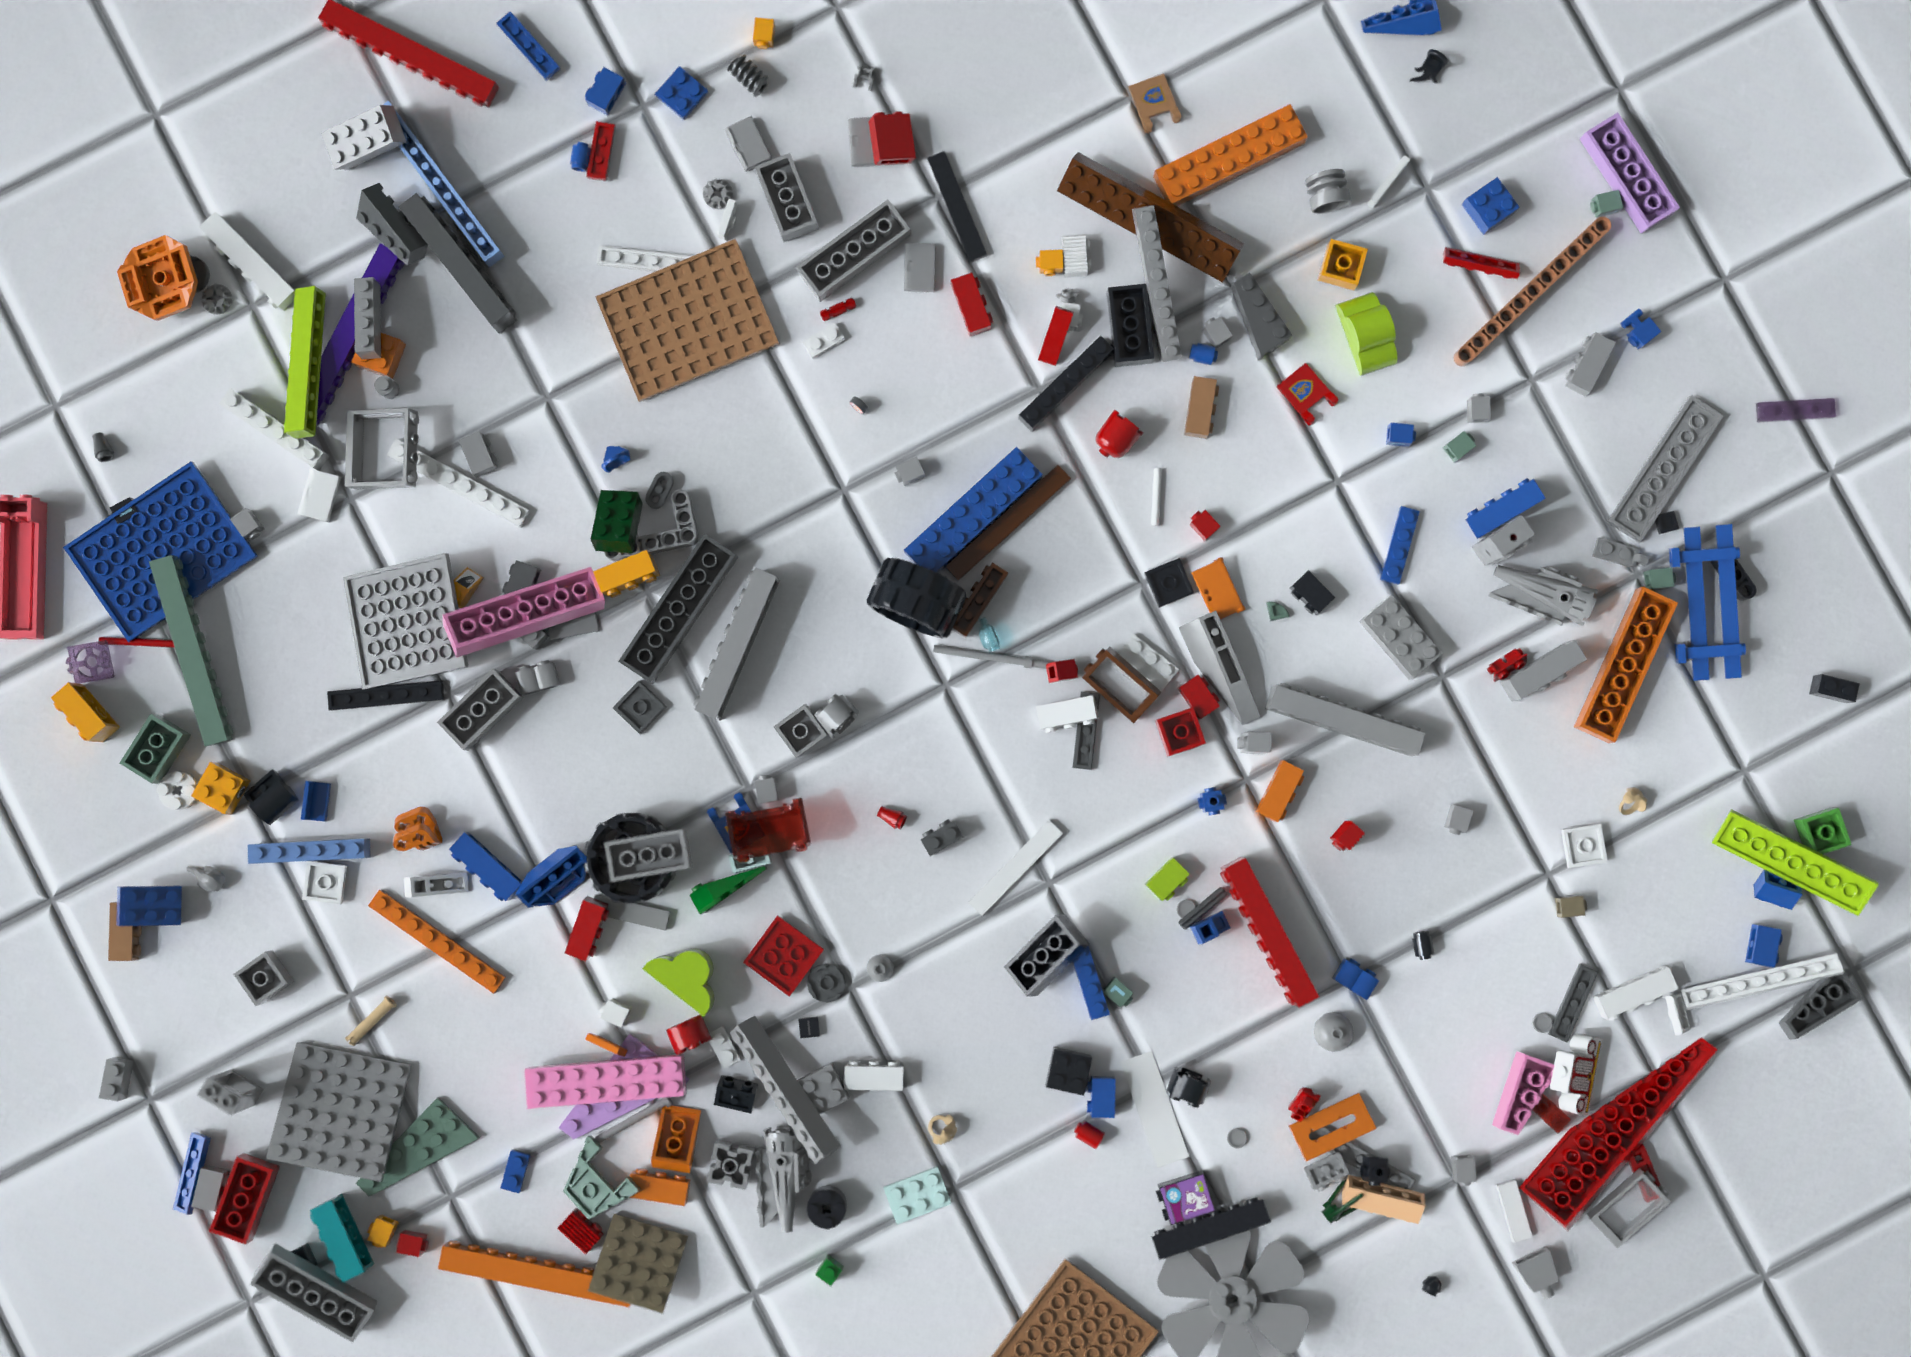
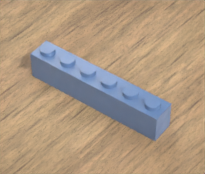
M370 839L248 844V864L371 858Z

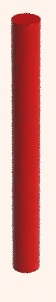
M99 637V644L175 648L173 640L136 638L128 642L126 638Z

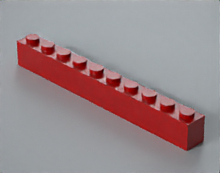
M327 0L318 17L323 24L322 27L330 32L335 30L339 32L342 38L346 40L351 38L360 47H369L376 55L380 57L385 55L389 57L392 63L396 65L401 63L406 66L405 68L412 73L417 71L430 82L435 80L439 82V86L446 90L451 88L456 91L455 93L462 98L467 96L480 107L483 105L490 107L499 90V86L495 81L333 0Z

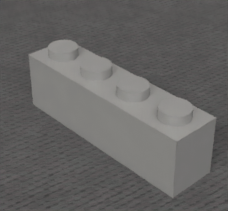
M373 277L355 278V353L361 359L381 358L380 284Z

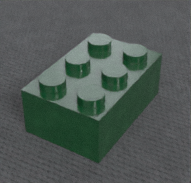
M600 491L590 538L595 551L633 553L643 505L638 492Z

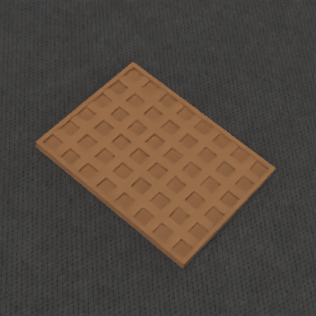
M736 238L595 296L639 402L779 345Z

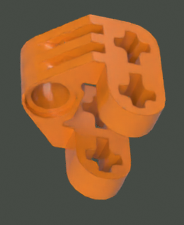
M417 807L395 818L394 828L398 833L394 836L393 846L396 850L407 851L416 847L417 850L424 851L443 842L437 821L428 808Z

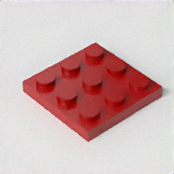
M777 915L743 963L790 997L824 949Z

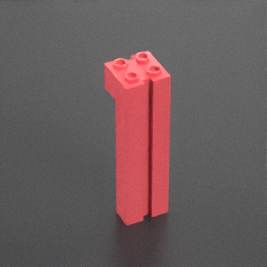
M23 494L20 495V498L13 497V495H0V639H44L47 503L40 501V498L32 497V495Z

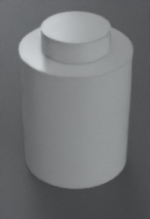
M380 376L376 379L374 387L380 395L387 399H393L398 395L399 386L390 377Z

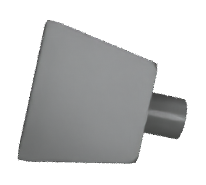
M1543 1247L1511 1262L1533 1293L1540 1291L1544 1299L1554 1295L1551 1285L1558 1282V1276L1550 1250Z

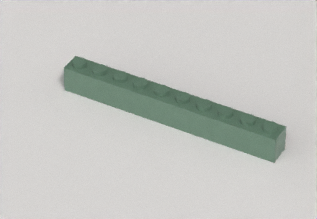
M174 555L149 561L204 746H212L233 740V729L226 719L228 716L227 709L222 705L220 699L222 698V692L216 686L215 680L217 676L214 669H211L210 666L211 656L204 646L206 642L205 636L200 632L198 626L200 620L193 610L194 600L187 590L189 583L182 573V561Z

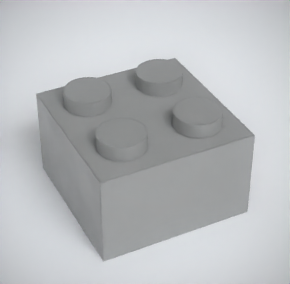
M807 704L802 705L774 726V729L796 758L828 736L817 722L816 717Z
M273 950L265 951L233 974L255 1006L265 1003L294 982Z
M833 1062L798 1079V1082L819 1114L847 1101L850 1097L847 1090H844V1084Z

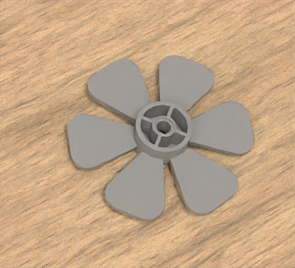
M1250 1230L1204 1245L1221 1277V1280L1218 1282L1213 1279L1188 1251L1166 1258L1157 1280L1158 1288L1164 1295L1209 1299V1306L1174 1313L1163 1320L1162 1333L1178 1357H1198L1220 1322L1226 1324L1217 1357H1262L1244 1323L1248 1319L1281 1353L1289 1354L1298 1349L1309 1324L1307 1311L1299 1305L1257 1302L1256 1297L1293 1288L1302 1282L1304 1278L1302 1265L1285 1243L1281 1241L1269 1243L1245 1280L1240 1278V1274L1250 1242ZM1230 1295H1234L1238 1299V1303L1234 1307L1227 1303V1298Z

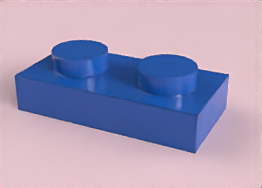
M513 1149L510 1151L500 1189L515 1193L521 1192L531 1154Z

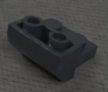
M273 769L243 794L250 803L249 807L268 825L274 823L299 801L291 787L286 785L277 771Z

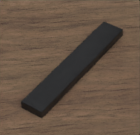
M945 151L928 157L927 161L969 263L986 257V250Z
M443 681L381 686L364 690L359 688L327 691L329 711L445 700Z

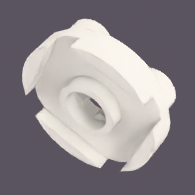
M174 771L162 778L157 787V793L161 802L166 807L174 810L186 809L196 801L191 795L198 783L191 774ZM176 786L182 787L180 790L182 792L181 795L174 793Z

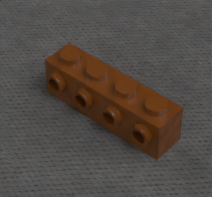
M993 562L990 566L986 565L981 573L983 577L980 582L976 581L970 590L972 594L969 598L966 597L952 629L964 638L968 637L1008 576L1007 571Z

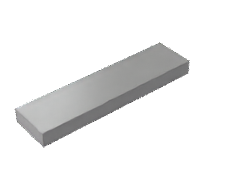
M594 895V899L609 904L607 908L610 911L608 918L661 930L667 929L671 911L635 903H616L611 901L609 897Z

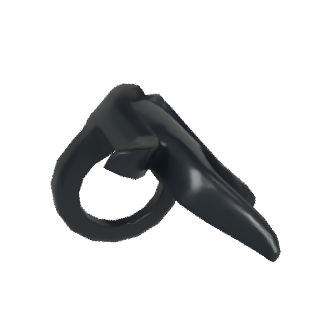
M1430 49L1427 52V58L1423 65L1414 69L1416 72L1425 70L1423 75L1414 77L1409 82H1422L1432 75V82L1437 83L1436 76L1448 64L1447 57L1435 49Z

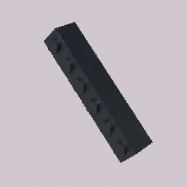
M1102 336L1098 337L1019 414L1018 419L1032 432L1113 354L1114 348Z
M1256 1197L1247 1200V1205L1241 1207L1239 1203L1229 1206V1211L1221 1213V1210L1209 1213L1210 1217L1205 1219L1202 1216L1191 1219L1192 1223L1184 1225V1222L1175 1224L1173 1229L1166 1231L1165 1228L1155 1231V1235L1151 1238L1158 1259L1162 1260L1271 1223L1263 1199L1258 1201Z

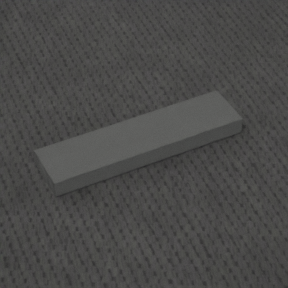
M1081 692L1080 698L1095 696L1098 711L1100 694ZM1094 720L1095 724L1091 725L1077 723L1072 768L1092 770L1097 720Z
M1578 964L1553 1021L1552 1028L1549 1030V1035L1568 1043L1597 977V971Z

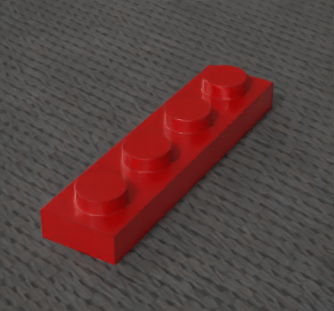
M1445 247L1443 252V263L1452 267H1464L1470 271H1482L1488 275L1496 274L1507 279H1518L1520 274V264L1448 247Z

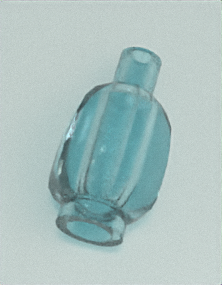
M986 617L979 619L981 624L979 636L983 647L988 649L989 653L1000 649V638L995 627L988 624Z

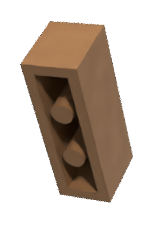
M1193 377L1184 436L1207 439L1208 435L1212 434L1214 423H1211V415H1215L1216 404H1213L1214 397H1217L1219 392V386L1216 385L1217 379Z
M110 902L108 961L139 960L141 955L139 937L142 934L141 926H117V902Z

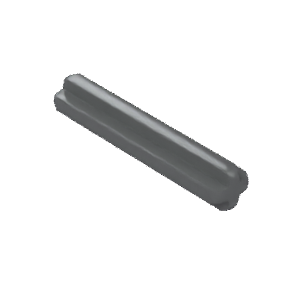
M1219 887L1179 920V925L1184 930H1187L1228 895L1222 887Z

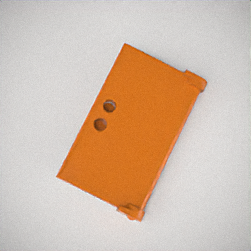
M1223 557L1213 560L1214 562L1191 572L1209 613L1217 611L1220 620L1246 609L1223 562Z

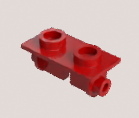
M1515 648L1504 655L1506 663L1499 658L1489 664L1487 671L1490 674L1494 673V682L1499 679L1504 680L1515 669L1520 670L1526 665L1527 654H1524L1520 648Z

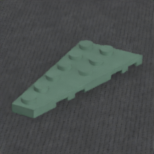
M438 1097L392 1144L383 1182L360 1178L355 1184L370 1197L480 1137Z

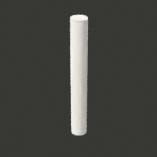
M1154 469L1151 526H1159L1162 469Z

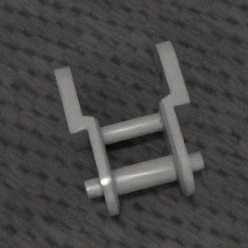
M860 64V67L857 68L859 72L854 77L853 87H856L858 79L864 78L869 80L870 86L868 91H871L874 81L872 78L873 73H875L874 67L872 66L869 69L862 67L863 65ZM861 72H868L870 75L869 77L861 75Z

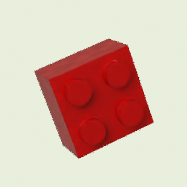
M1194 707L1155 720L1167 757L1206 744Z

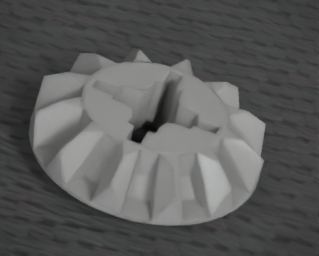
M715 178L712 181H708L706 186L703 187V198L709 207L722 209L726 207L729 199L732 200L733 190L724 179ZM713 188L717 189L718 191L722 190L721 195L723 199H721L718 196H713L715 194Z
M214 284L207 286V289L202 292L201 301L203 307L212 314H222L232 304L231 292L223 285ZM216 293L217 296L222 297L219 300H217V303H215L213 300H210L215 297Z

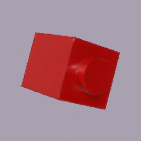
M1206 510L1202 513L1197 511L1191 517L1193 521L1189 524L1204 541L1221 527Z
M1075 659L1046 664L1049 683L1078 678V667Z
M409 1230L402 1231L399 1235L396 1253L420 1257L428 1249V1234Z

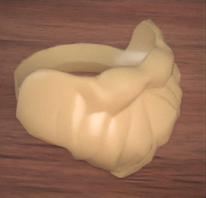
M1635 787L1627 788L1628 792L1625 793L1623 801L1619 805V811L1623 815H1630L1636 810L1644 812L1647 799L1642 794V791ZM1635 801L1631 808L1623 809L1625 803L1631 804Z
M950 1114L946 1117L937 1115L928 1124V1130L933 1137V1143L937 1145L951 1141L957 1132L955 1120ZM938 1119L943 1120L947 1125L942 1130L941 1135L935 1134L932 1130L933 1123Z

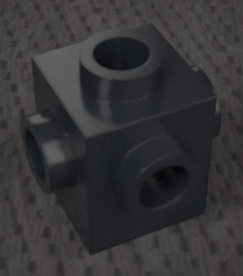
M1363 1156V1165L1360 1167L1362 1180L1368 1181L1369 1185L1381 1186V1182H1388L1390 1177L1388 1158Z

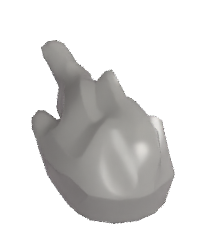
M189 866L186 868L188 872L196 876L198 880L197 885L206 891H219L224 885L225 876L211 866H205V871H202L201 868Z

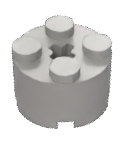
M834 694L828 700L829 704L824 709L823 707L820 708L814 715L817 722L832 739L835 738L834 733L838 732L841 734L855 720L853 717L854 713L859 714V711L843 695L838 696L837 694Z

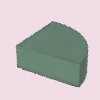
M1266 602L1270 621L1290 617L1288 611L1282 605L1276 602Z

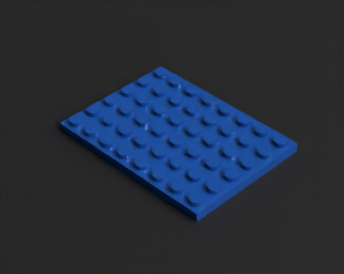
M192 461L63 547L128 642L138 638L166 619L149 561L170 555L180 558L183 564V576L187 578L189 583L187 590L194 600L258 557L247 539L241 536L231 522L230 518L232 517ZM135 505L138 512L132 514L130 519L117 524L115 517Z

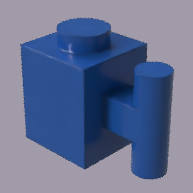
M1637 309L1620 323L1624 329L1629 325L1632 326L1633 330L1627 334L1629 343L1637 349L1643 347L1662 332L1650 317L1643 322L1638 319L1643 315L1641 309Z

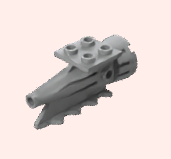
M1497 565L1493 575L1506 581L1509 585L1490 592V597L1561 626L1564 623V617L1582 626L1585 624L1582 620L1589 618L1597 600L1593 596L1594 593L1598 594V590L1582 586V583L1578 582L1579 578L1567 573L1564 576L1559 575L1561 571L1547 566L1546 569L1541 567L1539 570L1541 572L1532 574Z
M777 1126L775 1131H771L770 1127L764 1129L766 1149L760 1147L755 1151L757 1156L756 1174L758 1177L756 1188L758 1194L757 1212L759 1214L760 1227H765L778 1213L781 1232L787 1233L793 1231L796 1193H799L809 1185L812 1179V1173L809 1170L811 1158L808 1156L805 1147H801V1142L797 1139L791 1126Z

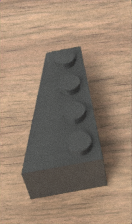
M377 183L362 189L356 219L407 266L424 259L428 244L413 225H408L404 213L397 211L390 195L386 197L382 191V185Z
M1250 273L1236 281L1231 289L1239 311L1242 314L1243 322L1250 336L1257 360H1260L1289 341L1292 334Z
M1845 972L1841 975L1820 979L1779 1021V1025L1789 1040L1798 1039L1861 1001L1862 997Z

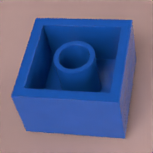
M1498 177L1467 197L1462 203V206L1483 235L1513 215L1520 208Z

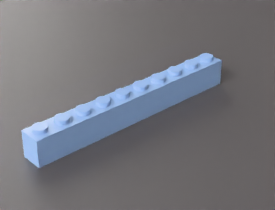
M387 101L383 105H391V103ZM396 111L406 139V143L400 145L399 148L484 262L491 267L505 256Z

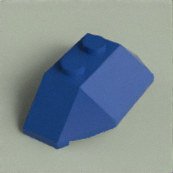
M577 846L557 849L527 873L516 892V896L528 908L554 905L585 880L586 871L583 865L587 862V856Z

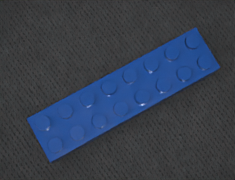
M1018 447L1014 448L904 549V553L913 563L939 573L1042 478L1043 474Z

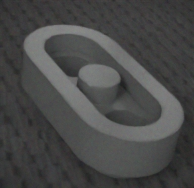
M659 472L654 477L645 496V501L649 507L658 509L664 505L674 484L673 478L669 473ZM663 479H666L667 484L664 486L661 485V481ZM658 496L659 501L654 503L653 498Z

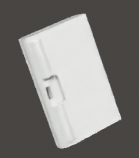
M310 469L298 515L329 523L341 477Z

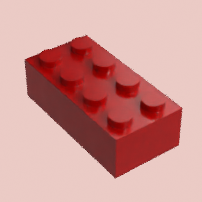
M245 1153L237 1156L209 1232L245 1245L253 1241L280 1166Z

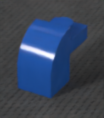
M1219 911L1190 926L1198 945L1220 936V933L1231 928L1223 911Z

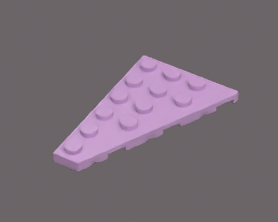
M630 1033L620 1045L628 1050L626 1056L614 1054L610 1060L659 1055ZM686 1076V1083H687V1082L690 1080V1078H688V1077ZM656 1098L575 1105L559 1126V1129L572 1139H576Z

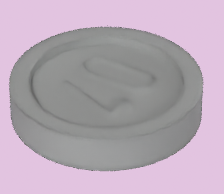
M1183 900L1177 905V914L1183 918L1196 906L1192 901Z
M1539 1013L1532 1020L1533 1028L1537 1032L1546 1033L1552 1028V1019L1547 1014Z
M1234 1128L1229 1131L1227 1141L1231 1147L1241 1148L1246 1144L1247 1136L1243 1130Z

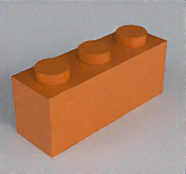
M1281 760L1255 812L1274 822L1283 820L1287 813L1285 808L1288 802L1292 803L1296 795L1294 793L1296 786H1300L1305 776L1302 774L1304 770Z
M637 1168L636 1171H632L630 1174V1178L640 1187L641 1191L629 1198L680 1206L686 1205L691 1181L686 1179V1176L676 1174L674 1177L667 1176V1173L659 1171L652 1174L648 1173V1170Z

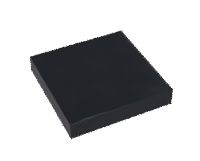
M1180 558L1144 572L1158 608L1194 594Z

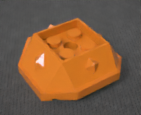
M167 235L132 248L123 265L117 270L127 307L159 321L187 310L192 306L198 280L188 248Z

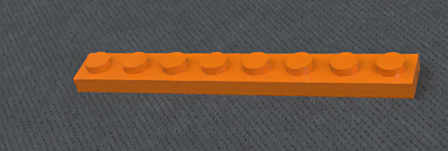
M379 890L368 906L493 994L496 993L506 977L384 891Z

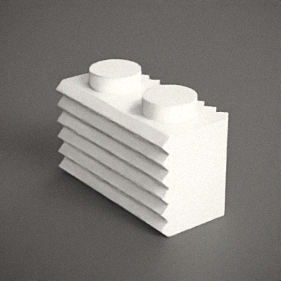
M1086 235L1062 236L1064 277L1087 276L1088 270H1091V259L1087 258V251H1090V242L1086 240Z

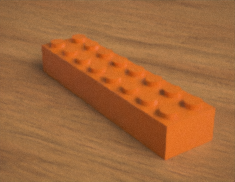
M1289 104L1156 169L1153 178L1163 198L1179 206L1305 144L1308 136L1292 105Z
M1645 587L1635 589L1574 728L1607 743L1616 742L1678 602Z

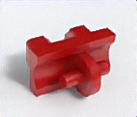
M1301 1088L1289 1104L1288 1110L1292 1111L1291 1118L1302 1122L1304 1117L1309 1114L1320 1100L1321 1095L1314 1094L1310 1088Z

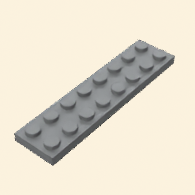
M1693 395L1689 396L1607 522L1640 543L1714 432L1723 415Z

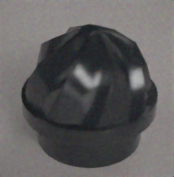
M1429 1276L1422 1282V1290L1436 1297L1437 1293L1441 1292V1282L1438 1277Z

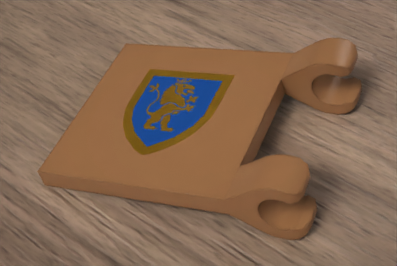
M1164 74L1128 86L1145 133L1152 132L1153 125L1150 118L1170 111L1173 123L1181 121V113L1176 106Z

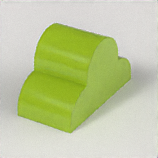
M1374 292L1335 305L1360 376L1397 363L1394 323L1387 307L1380 304Z
M689 949L675 958L659 956L647 962L642 968L703 1017L712 1009L715 998L708 981L713 974V962L706 952L699 949Z

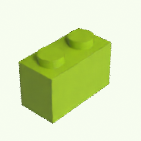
M1171 857L1145 885L1161 901L1164 899L1168 901L1175 894L1173 890L1178 885L1182 887L1189 880L1187 877L1190 874L1174 857Z

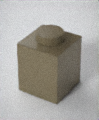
M1583 896L1555 898L1557 917L1585 916L1587 902L1583 899Z

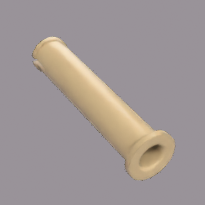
M386 995L384 1000L345 1037L346 1041L350 1040L349 1044L355 1046L393 1007L397 1006L395 1001Z

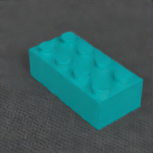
M343 1194L329 1199L310 1210L311 1221L314 1225H317L319 1238L322 1243H325L328 1249L327 1256L331 1261L333 1260L336 1267L335 1273L342 1282L365 1272L374 1265V1261Z

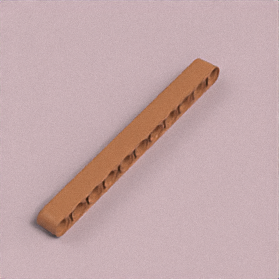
M1607 217L1597 218L1454 354V362L1458 366L1468 365L1611 229V221ZM1597 224L1602 225L1604 230L1600 231L1597 228ZM1583 237L1589 238L1590 244L1585 243ZM1570 250H1574L1577 256H1572ZM1556 262L1562 264V270L1557 268ZM1542 275H1546L1549 278L1548 283L1543 280ZM1529 288H1533L1536 291V295H1531ZM1515 301L1521 302L1522 308L1516 307ZM1501 314H1506L1509 317V321H1504ZM1489 326L1495 329V334L1489 333ZM1475 339L1481 342V347H1477L1474 344ZM1460 353H1466L1468 355V360H1463L1460 356Z

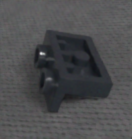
M721 1076L717 1085L714 1105L751 1114L758 1084L731 1076Z

